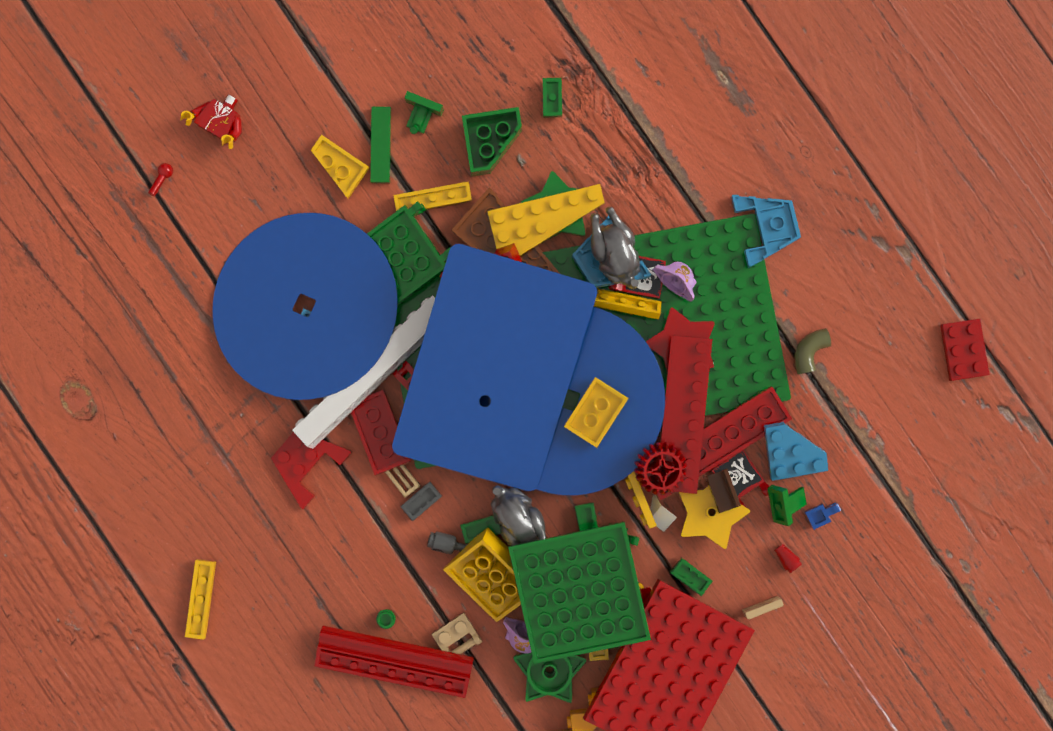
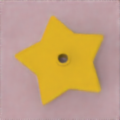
M709 485L703 490H697V494L679 492L687 512L681 537L706 536L723 549H726L732 525L750 513V510L743 505L719 513ZM709 509L715 510L714 516L708 514Z

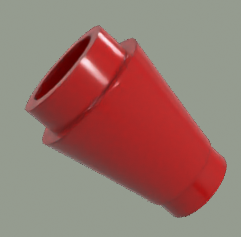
M784 544L774 550L785 571L788 570L789 573H792L802 565L799 561L800 558Z

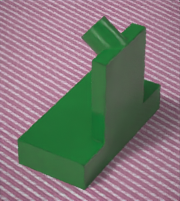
M409 91L405 95L406 103L414 106L406 127L410 128L412 134L417 132L424 134L432 113L442 116L444 111L443 105Z
M771 485L767 489L773 522L790 526L793 524L792 514L807 505L804 487H800L788 495L786 488Z

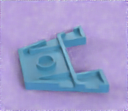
M739 195L731 196L735 213L755 210L763 246L744 251L748 268L801 238L792 200L762 199Z
M609 215L607 216L605 221L600 225L606 226L609 224H613ZM591 235L572 254V258L586 281L595 285L596 288L614 285L599 270L600 263L594 258L591 251ZM640 261V272L635 276L636 280L647 279L651 276L643 261Z

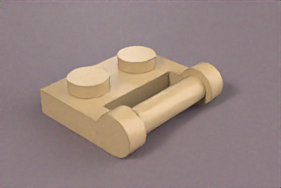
M464 612L432 633L433 638L442 651L462 654L474 645H479L483 642ZM468 633L471 634V639L450 651L448 648L450 645Z

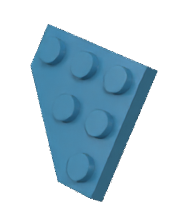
M784 422L764 425L771 481L828 471L827 453L825 450L791 429Z

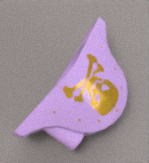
M674 262L667 266L657 265L652 269L669 290L690 302L694 300L693 287L697 282L688 265L682 262Z
M505 617L503 621L507 629L505 639L510 642L516 651L531 653L525 621Z

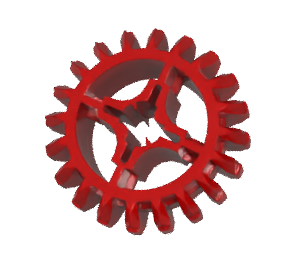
M657 442L656 447L649 444L650 450L643 448L644 455L638 454L637 456L641 460L635 461V465L638 466V468L634 469V472L638 474L635 478L637 481H640L639 485L642 488L645 487L647 492L652 490V493L655 495L658 492L664 495L665 490H667L669 493H672L671 487L674 486L677 489L679 487L677 482L682 483L684 481L681 476L686 475V472L683 471V469L687 468V465L683 463L686 459L684 456H681L682 452L679 449L676 450L674 445L669 447L667 442H664L663 445ZM663 454L670 455L674 463L665 462ZM663 465V469H661V471H658V468H660V466ZM647 474L656 475L658 482L650 481Z

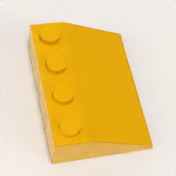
M486 528L477 535L443 569L496 622L521 605L509 548L489 528Z

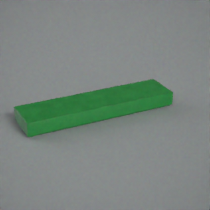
M372 107L370 182L390 183L391 107Z

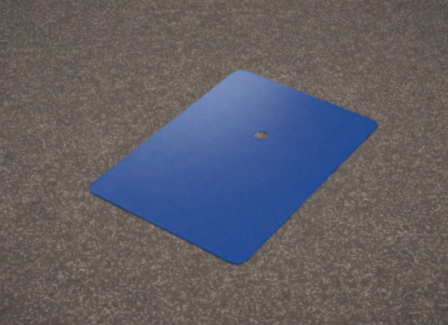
M463 244L453 245L448 253L392 443L393 451L403 457L521 490H535L541 478L596 300L597 288L595 285ZM486 395L490 397L491 403L489 406L483 407L480 405L479 399L481 396Z

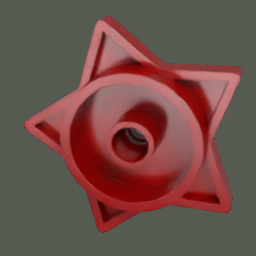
M672 307L669 309L663 331L647 340L646 343L652 351L663 358L666 372L668 373L671 335L709 339L715 322H690ZM711 358V360H710V368H713V367H714V364H713V361H712V358Z

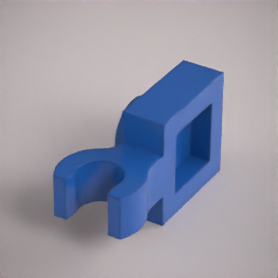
M836 502L826 508L821 503L804 512L812 529L815 530L830 523L829 516L840 512L841 509Z

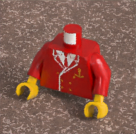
M229 94L223 104L213 99L191 111H183L181 113L180 120L187 119L185 125L190 126L192 120H195L194 123L221 139L222 146L228 143L229 149L233 148V142L242 134L240 115L233 110L238 100Z

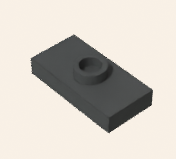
M429 482L400 507L414 521L441 498L442 495Z

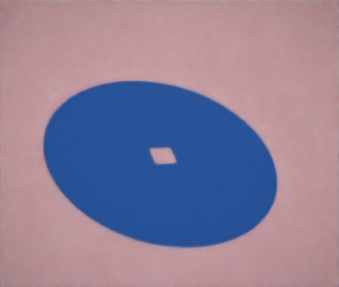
M297 213L283 216L262 225L250 233L233 250L225 262L218 277L213 297V324L216 338L228 363L245 381L255 388L285 399L310 400L326 397L344 390L367 374L383 354L390 341L396 322L398 307L396 282L390 264L380 247L370 236L354 224L322 213ZM300 294L316 300L309 317L293 311V307Z
M593 307L568 389L580 393L579 403L594 378L597 377L629 399L597 448L564 427L573 411L562 408L541 478L536 488L543 492L557 495H583L601 491L618 483L638 467L635 465V461L641 460L637 457L638 454L644 455L643 448L650 450L649 444H655L662 426L665 410V389L661 370L653 352L632 326L621 318L600 308ZM484 395L480 397L479 403L481 406L487 407L490 405L491 399L489 396Z

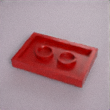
M981 319L941 324L949 381L990 375Z

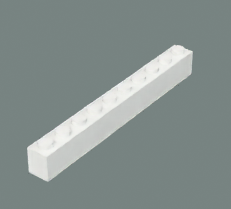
M434 296L426 298L417 311H413L408 315V320L395 327L386 349L367 374L346 389L323 397L324 400L319 405L313 406L305 418L297 421L296 427L292 431L307 447L313 449L422 345L435 301Z

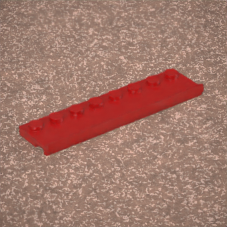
M671 335L661 444L663 445L664 442H667L669 447L674 445L676 450L679 449L682 452L681 456H684L686 459L683 463L687 465V468L683 469L686 475L681 476L684 481L682 483L677 482L679 486L677 489L674 486L671 487L673 492L697 494L713 339ZM663 454L665 462L674 463L670 455ZM661 465L660 468H658V471H661V469H663V465Z
M322 626L315 667L466 698L474 657L328 626Z

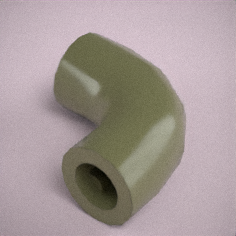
M826 328L806 335L799 342L795 352L797 374L815 371V353L820 349L831 347L830 334Z

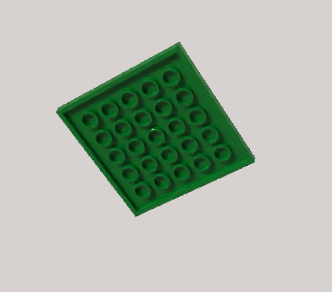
M625 521L508 547L534 664L651 640Z

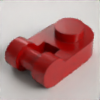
M405 361L402 364L403 366L392 374L408 390L412 376L407 380L403 376L407 372L413 375L414 368Z

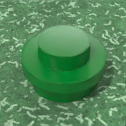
M384 609L378 613L376 621L381 628L389 629L395 624L396 616L393 611Z

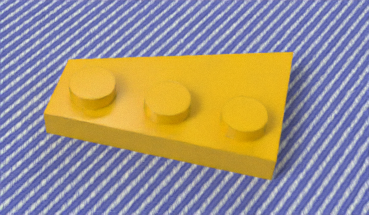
M321 135L311 151L349 199L369 170V166Z

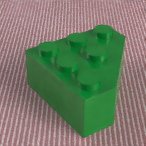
M519 107L462 115L471 177L491 174L522 132Z

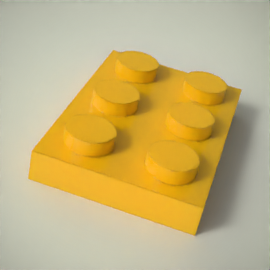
M595 377L564 427L597 448L629 398Z

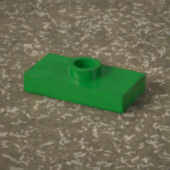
M593 502L575 505L579 531L598 527Z
M493 515L460 525L465 544L470 543L486 528H489L495 535L500 534L501 525L495 523Z
M682 557L670 571L673 576L700 596L704 594L713 582Z

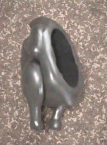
M609 206L605 209L613 224L600 225L599 215L592 213L590 216L592 221L591 251L594 258L600 263L599 270L614 284L621 283L631 289L637 288L639 282L635 279V276L640 272V261L638 252L634 248L635 237L633 232L618 217L613 207Z
M499 485L493 487L495 498L491 502L494 521L502 525L500 528L501 536L510 546L546 538L544 518L539 509L532 507L531 498L517 488L507 489Z

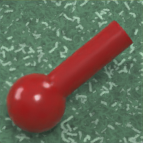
M168 163L159 165V175L148 192L151 196L155 197L165 178L172 176L173 168Z

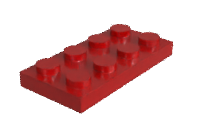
M381 390L367 396L351 414L374 475L377 476L411 462V458L397 455L392 449L398 424L385 391Z

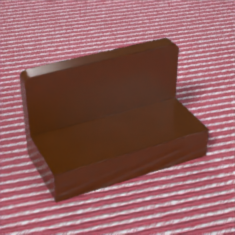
M728 469L706 476L719 513L741 506Z

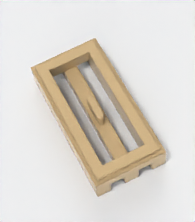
M405 465L400 467L415 485L413 487L398 468L393 470L409 489L407 492L390 471L385 472L405 498L421 486Z
M776 596L742 609L747 619H752L780 608L784 604L782 599Z

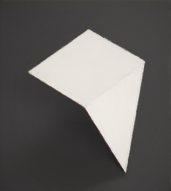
M653 494L650 510L657 527L664 532L677 517L663 507L657 496Z

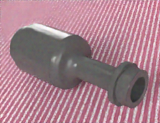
M438 531L435 533L430 532L427 547L431 548V550L446 554H452L454 550L462 551L467 546V544L458 543L456 536Z

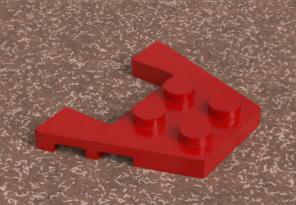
M293 432L271 459L300 508L304 509L315 497L313 493L301 484L304 477L325 453L339 465H342L352 451L326 440H322L312 449L307 447Z

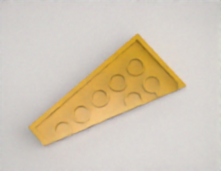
M597 184L487 211L496 249L515 243L519 255L522 256L530 249L538 246L562 229L603 205L605 202L601 185Z

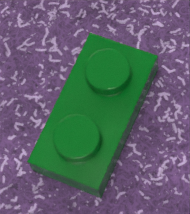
M543 78V118L562 117V78Z

